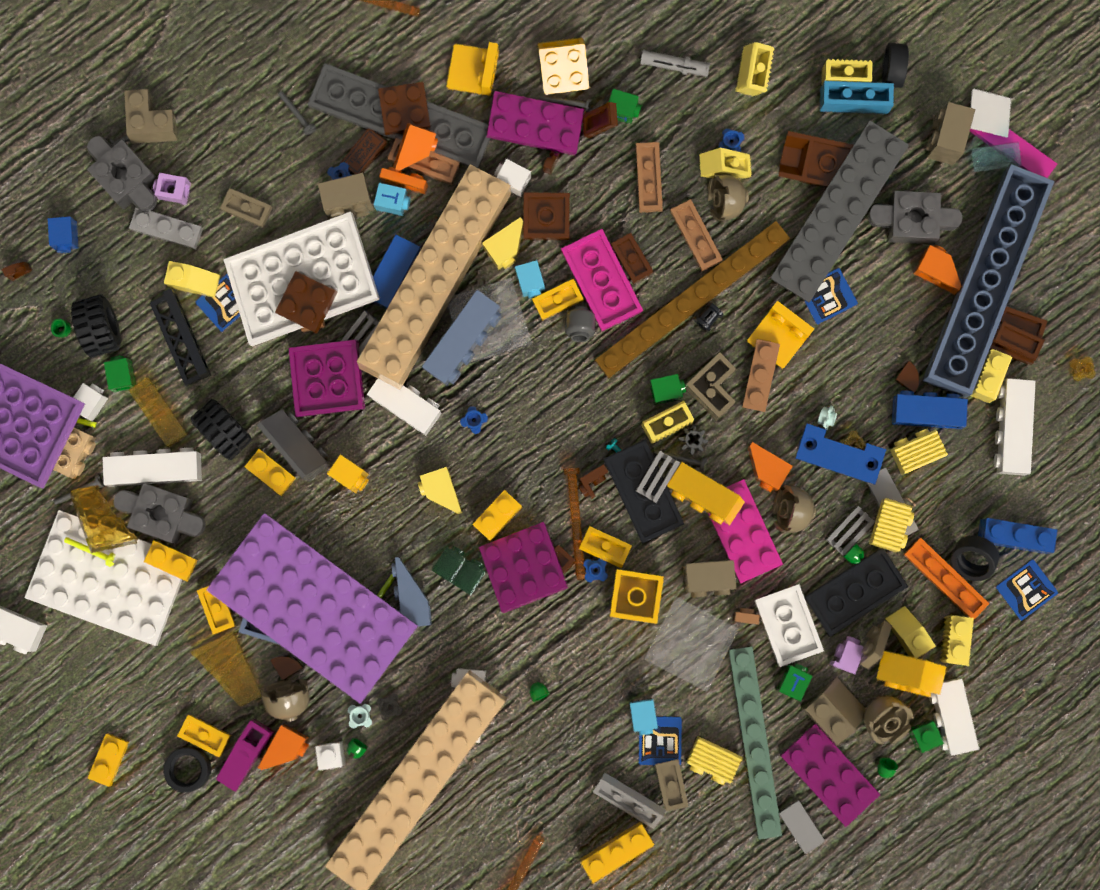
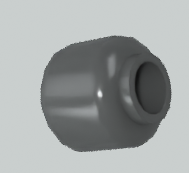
M577 306L574 310L567 313L565 332L571 340L586 342L594 336L596 318L592 311L588 310L587 307Z

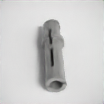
M644 49L640 63L642 65L680 71L684 75L690 73L708 77L710 67L709 62L691 60V57L688 56L681 58Z

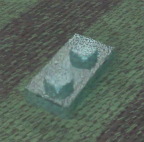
M1019 142L972 148L974 172L1007 168L1010 164L1021 166Z

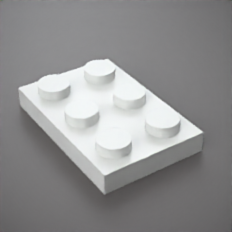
M799 584L754 600L779 667L824 651Z

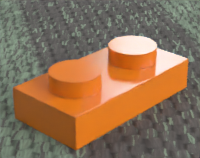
M394 167L381 169L379 177L383 183L426 194L428 185L426 180H423V176L411 173L410 176L402 174L401 170H396Z

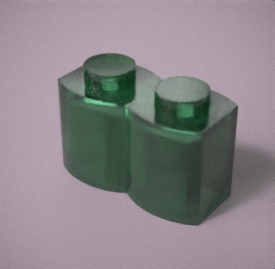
M455 546L452 549L446 547L432 571L472 596L487 573L483 570L485 565L474 558L470 562L463 557L465 552Z

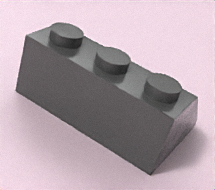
M280 410L257 424L259 429L305 481L310 482L330 465L326 460L329 458L328 454L321 447L316 448L312 444L314 438L306 429L300 430L296 425L299 423V420L291 411L287 414L284 410Z

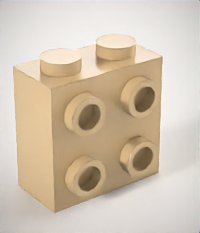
M74 427L53 470L73 479L80 476L85 468L84 461L87 455H90L96 446L94 442L96 437Z

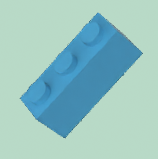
M824 81L820 89L821 112L888 114L893 107L894 83Z

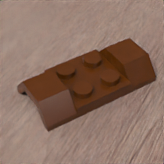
M788 131L781 155L778 177L827 188L854 144Z

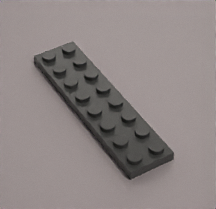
M324 63L307 104L309 108L365 129H371L389 138L402 140L404 133L385 135L378 89L386 88L387 86ZM427 102L431 128L428 130L434 131L436 133L435 138H438L434 152L456 160L461 165L469 167L471 164L479 169L491 139L486 138L488 124Z
M869 121L770 279L810 303L909 144L874 122Z

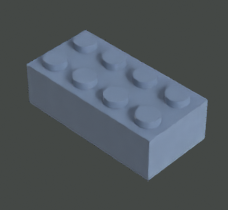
M476 290L425 361L422 368L446 386L449 383L454 384L461 375L459 369L462 365H468L475 355L473 352L474 348L477 345L481 347L487 339V330L490 326L494 328L502 318L500 306Z

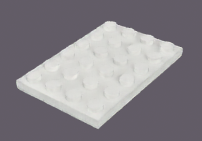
M352 212L223 259L250 346H255L304 328L275 313L295 271L338 292L325 319L380 300Z
M58 510L25 598L158 646L182 579L144 562L152 543ZM65 538H71L107 555L115 553L114 565L111 567L106 566L105 560L65 543Z

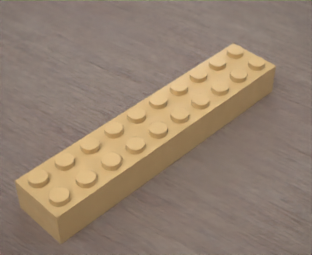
M471 164L469 165L357 360L359 369L401 390L482 247V243L486 240L511 195L510 184Z
M469 670L325 867L355 890H368L508 698Z

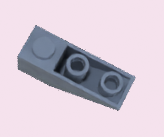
M395 557V563H392L393 577H397L398 586H394L395 600H399L400 610L397 611L415 623L417 627L432 625L430 601L402 559Z

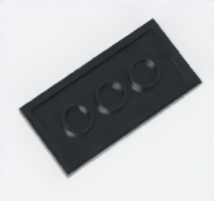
M646 439L603 459L642 544L684 525L667 486L657 503L636 492L637 487L654 460ZM658 465L645 484L644 491H647L659 471ZM663 476L660 477L651 495L654 496L664 480Z
M880 548L862 559L860 563L854 564L810 592L804 598L828 637H831L908 588V585L885 549Z

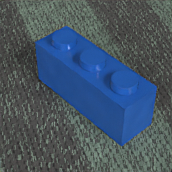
M398 235L394 236L373 276L380 300L372 303L387 310L421 251L420 246Z
M900 391V394L893 397L892 425L963 429L967 425L968 399H962L959 394H947L946 397H937V393L925 392L923 396L914 395L913 391Z
M984 518L980 519L978 536L986 538L995 546L1050 554L1055 551L1057 529Z

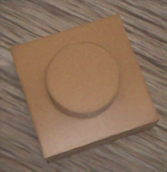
M740 608V612H734L733 622L759 624L760 615L754 614L753 609Z

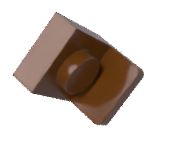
M604 464L579 479L581 484L578 487L585 498L589 496L592 500L596 497L589 486L591 483L597 486L606 480L605 475L608 474V470Z

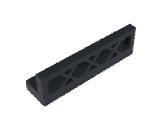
M170 288L163 292V297L149 303L184 385L187 387L212 375L177 293ZM167 302L170 308L168 317L160 314L158 305ZM171 321L176 323L179 329L177 338L169 335L167 331ZM180 342L184 343L188 350L186 358L178 356L176 352ZM188 363L193 364L198 373L197 376L188 379L185 373Z

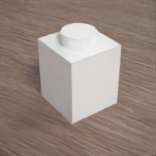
M506 159L504 164H499L494 176L510 184L511 192L521 197L531 179V171Z
M83 383L73 397L86 403L80 415L90 421H94L108 400L107 397L102 395L104 390L93 383L91 386Z
M343 741L315 746L318 770L338 768L346 765Z

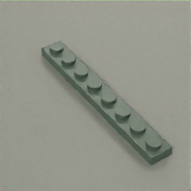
M753 647L728 650L757 837L759 840L782 836Z

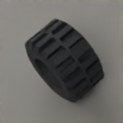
M99 294L72 303L71 317L75 334L83 351L90 358L120 349L121 335L112 306L104 295Z
M211 398L191 417L192 424L228 460H232L252 442L248 432L217 400Z

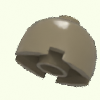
M729 174L714 175L716 178H711L708 186V201L713 199L714 209H709L710 214L716 221L736 218L741 214L749 200L748 190L745 189L740 179Z
M785 485V489H780L774 500L773 514L777 513V521L773 522L778 531L796 533L806 529L816 515V507L807 491L795 486Z
M286 679L268 685L266 687L267 692L265 693L262 690V701L268 714L285 722L296 720L306 710L310 701L307 681L298 679L299 683L291 684L292 680Z
M882 696L872 701L864 713V725L874 741L879 744L889 741L892 744L902 739L910 731L912 726L909 723L911 718H914L911 709L897 697Z

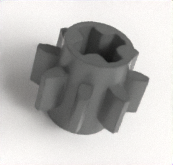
M695 425L690 432L686 428L683 429L686 436L678 439L680 442H684L681 450L689 449L690 455H693L696 449L699 452H703L704 450L700 445L708 443V440L702 437L705 430L698 432ZM689 435L691 437H698L697 446L694 443L691 445L688 443Z

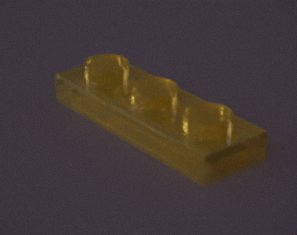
M145 378L129 389V392L166 447H171L188 435L150 378Z

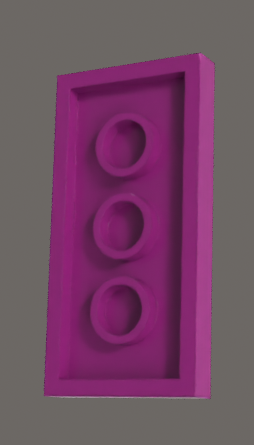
M494 91L486 138L576 155L584 109Z
M815 723L780 755L845 827L880 796L879 792Z

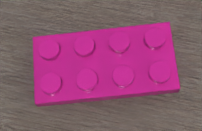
M603 229L561 248V252L590 310L595 314L596 322L601 332L643 312Z
M744 479L726 487L740 495L745 501L731 525L729 526L724 522L720 525L710 519L729 561L734 560L735 575L740 584L783 565Z

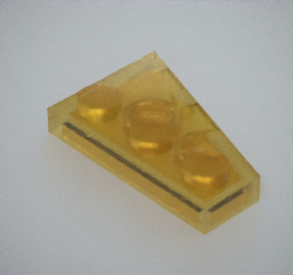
M95 486L71 490L70 496L90 553L137 544L138 538L134 533L129 532L125 527V522L121 517L118 518L110 509L111 505Z
M231 632L190 652L239 706L262 697L261 690L235 632Z

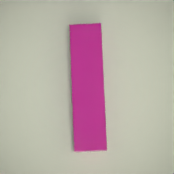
M970 128L972 134L1020 168L1048 178L1057 166L1056 162L1010 129L1008 137H1003Z

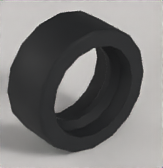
M887 44L882 65V83H894V88L903 87L909 60L907 44Z
M966 536L961 538L956 544L951 556V563L955 571L962 577L972 581H984L994 574L1000 555L995 545L986 538ZM966 551L979 553L988 561V564H973L966 560L962 553Z
M194 746L182 747L173 751L167 757L163 766V775L166 783L173 790L181 793H190L201 788L208 781L211 774V763L208 756L201 749ZM190 755L199 761L201 773L195 782L182 783L175 777L174 765L180 757Z

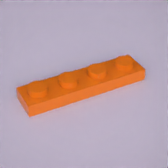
M918 538L903 554L968 618H974L975 620L990 604L922 538Z

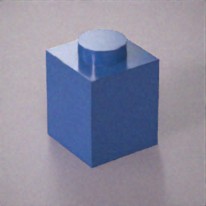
M72 217L48 218L49 246L57 250L58 253H69L71 249H78L77 221Z

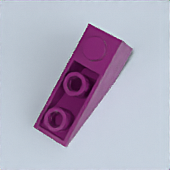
M257 719L250 720L216 780L236 792L275 731Z

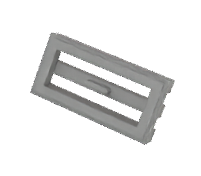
M367 311L361 314L341 340H350L366 318L369 319L353 339L359 342L371 325H376L360 345V355L379 324V321Z
M659 451L637 487L636 492L657 503L680 462ZM661 458L665 459L647 491H644L643 488ZM670 462L673 465L671 466L666 477L664 478L663 482L658 488L656 494L654 496L651 495L654 487L656 486L657 482L659 481L664 470Z
M857 506L831 533L826 541L844 556L875 521ZM858 513L861 517L835 542L833 539ZM865 520L867 523L842 549L840 547L841 544Z

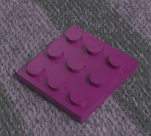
M358 340L289 348L295 417L365 409L362 373L357 364V360L360 357Z
M545 522L479 547L502 613L509 612L569 588Z

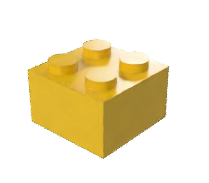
M617 569L609 617L657 624L664 576Z
M884 651L876 679L885 681L884 686L931 697V693L940 695L946 667L929 661Z

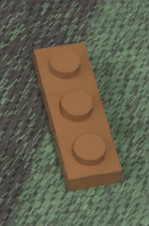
M398 138L395 139L388 156V161L392 163L395 162L401 140ZM430 151L428 157L406 168L452 185L460 162Z
M659 142L636 143L639 213L662 212Z
M690 199L670 209V213L701 272L722 262L723 259L692 200Z
M757 339L743 408L762 412L766 411L780 344Z

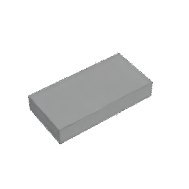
M796 800L779 812L780 817L804 854L825 842L799 800Z

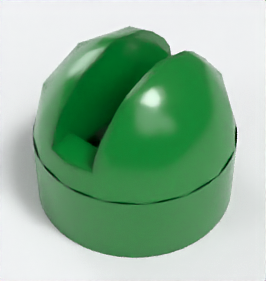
M56 319L52 322L51 332L55 337L64 338L71 334V324L67 320Z
M855 543L843 557L848 562L857 564L860 563V559L864 558V551Z
M540 682L532 684L529 690L533 702L541 700L550 694L546 685Z
M352 738L348 743L347 753L350 755L352 752L355 754L353 758L358 759L364 755L368 747L362 741Z
M887 757L881 758L877 765V772L882 778L893 777L898 769L897 763Z

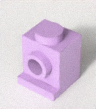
M159 173L158 179H155L153 184V192L159 200L187 205L191 183L186 177ZM171 187H175L173 194L169 193Z
M847 636L846 640L842 644L839 643L834 654L837 657L836 661L831 660L829 665L856 674L863 655V646L859 645L861 641Z

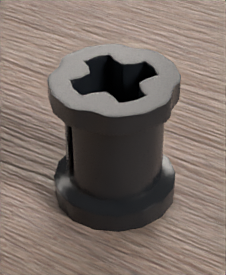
M711 302L706 304L707 307L699 316L693 318L694 322L706 332L711 330L710 327L718 318L724 316L721 310Z

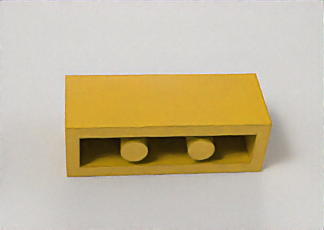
M683 462L667 484L674 498L681 502L686 499L691 502L690 507L699 513H702L703 510L711 514L709 518L720 525L724 522L730 526L745 503L740 495Z
M640 821L580 858V863L592 883H595L654 846V843Z

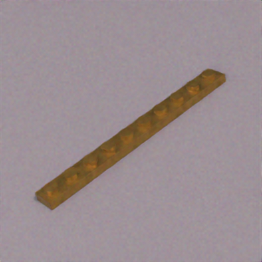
M775 221L596 358V364L607 378L610 379L786 244L790 237L778 222Z

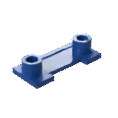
M806 424L802 438L799 441V448L795 459L873 485L876 484L886 449L866 443L863 451L824 438L826 429ZM807 441L812 442L811 448L806 446ZM869 461L874 464L872 468H869L867 465Z

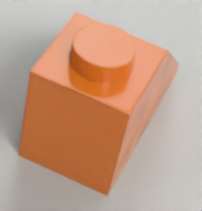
M407 122L393 167L400 171L428 157L430 151L434 152L438 142V138H435L436 133Z
M930 245L923 253L913 274L955 295L962 286L952 257L946 253L947 251L943 247Z
M752 442L747 449L755 479L760 482L759 486L770 493L772 490L778 491L793 466Z
M286 724L281 725L258 768L264 770L293 761L299 756L303 757L309 747V744L306 743L309 737Z

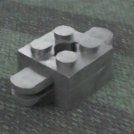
M101 136L92 138L88 142L87 150L96 162L87 169L123 210L131 203L143 212L153 210L157 204V198L150 187L157 178L123 140L112 146Z
M894 191L889 197V205L876 204L871 208L867 216L871 226L888 227V242L934 245L940 239V230L953 231L962 222V213L959 209L941 207V193Z
M143 483L139 494L123 490L114 497V507L122 513L131 515L127 528L175 544L178 543L181 533L196 537L205 530L206 523L203 517L189 512L193 502L192 499Z

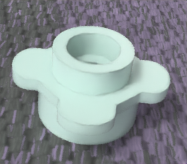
M833 406L829 408L823 407L819 415L818 424L822 425L826 430H828L829 426H833L836 421L837 413H835Z
M370 705L349 706V726L351 728H357V726L369 727L372 724L369 714L371 711Z

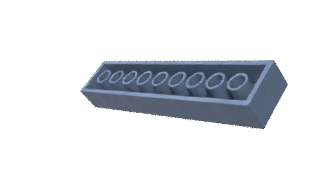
M1012 164L1003 172L960 282L962 287L955 295L922 381L951 393L959 394L964 398L972 395L1054 184L1053 180Z

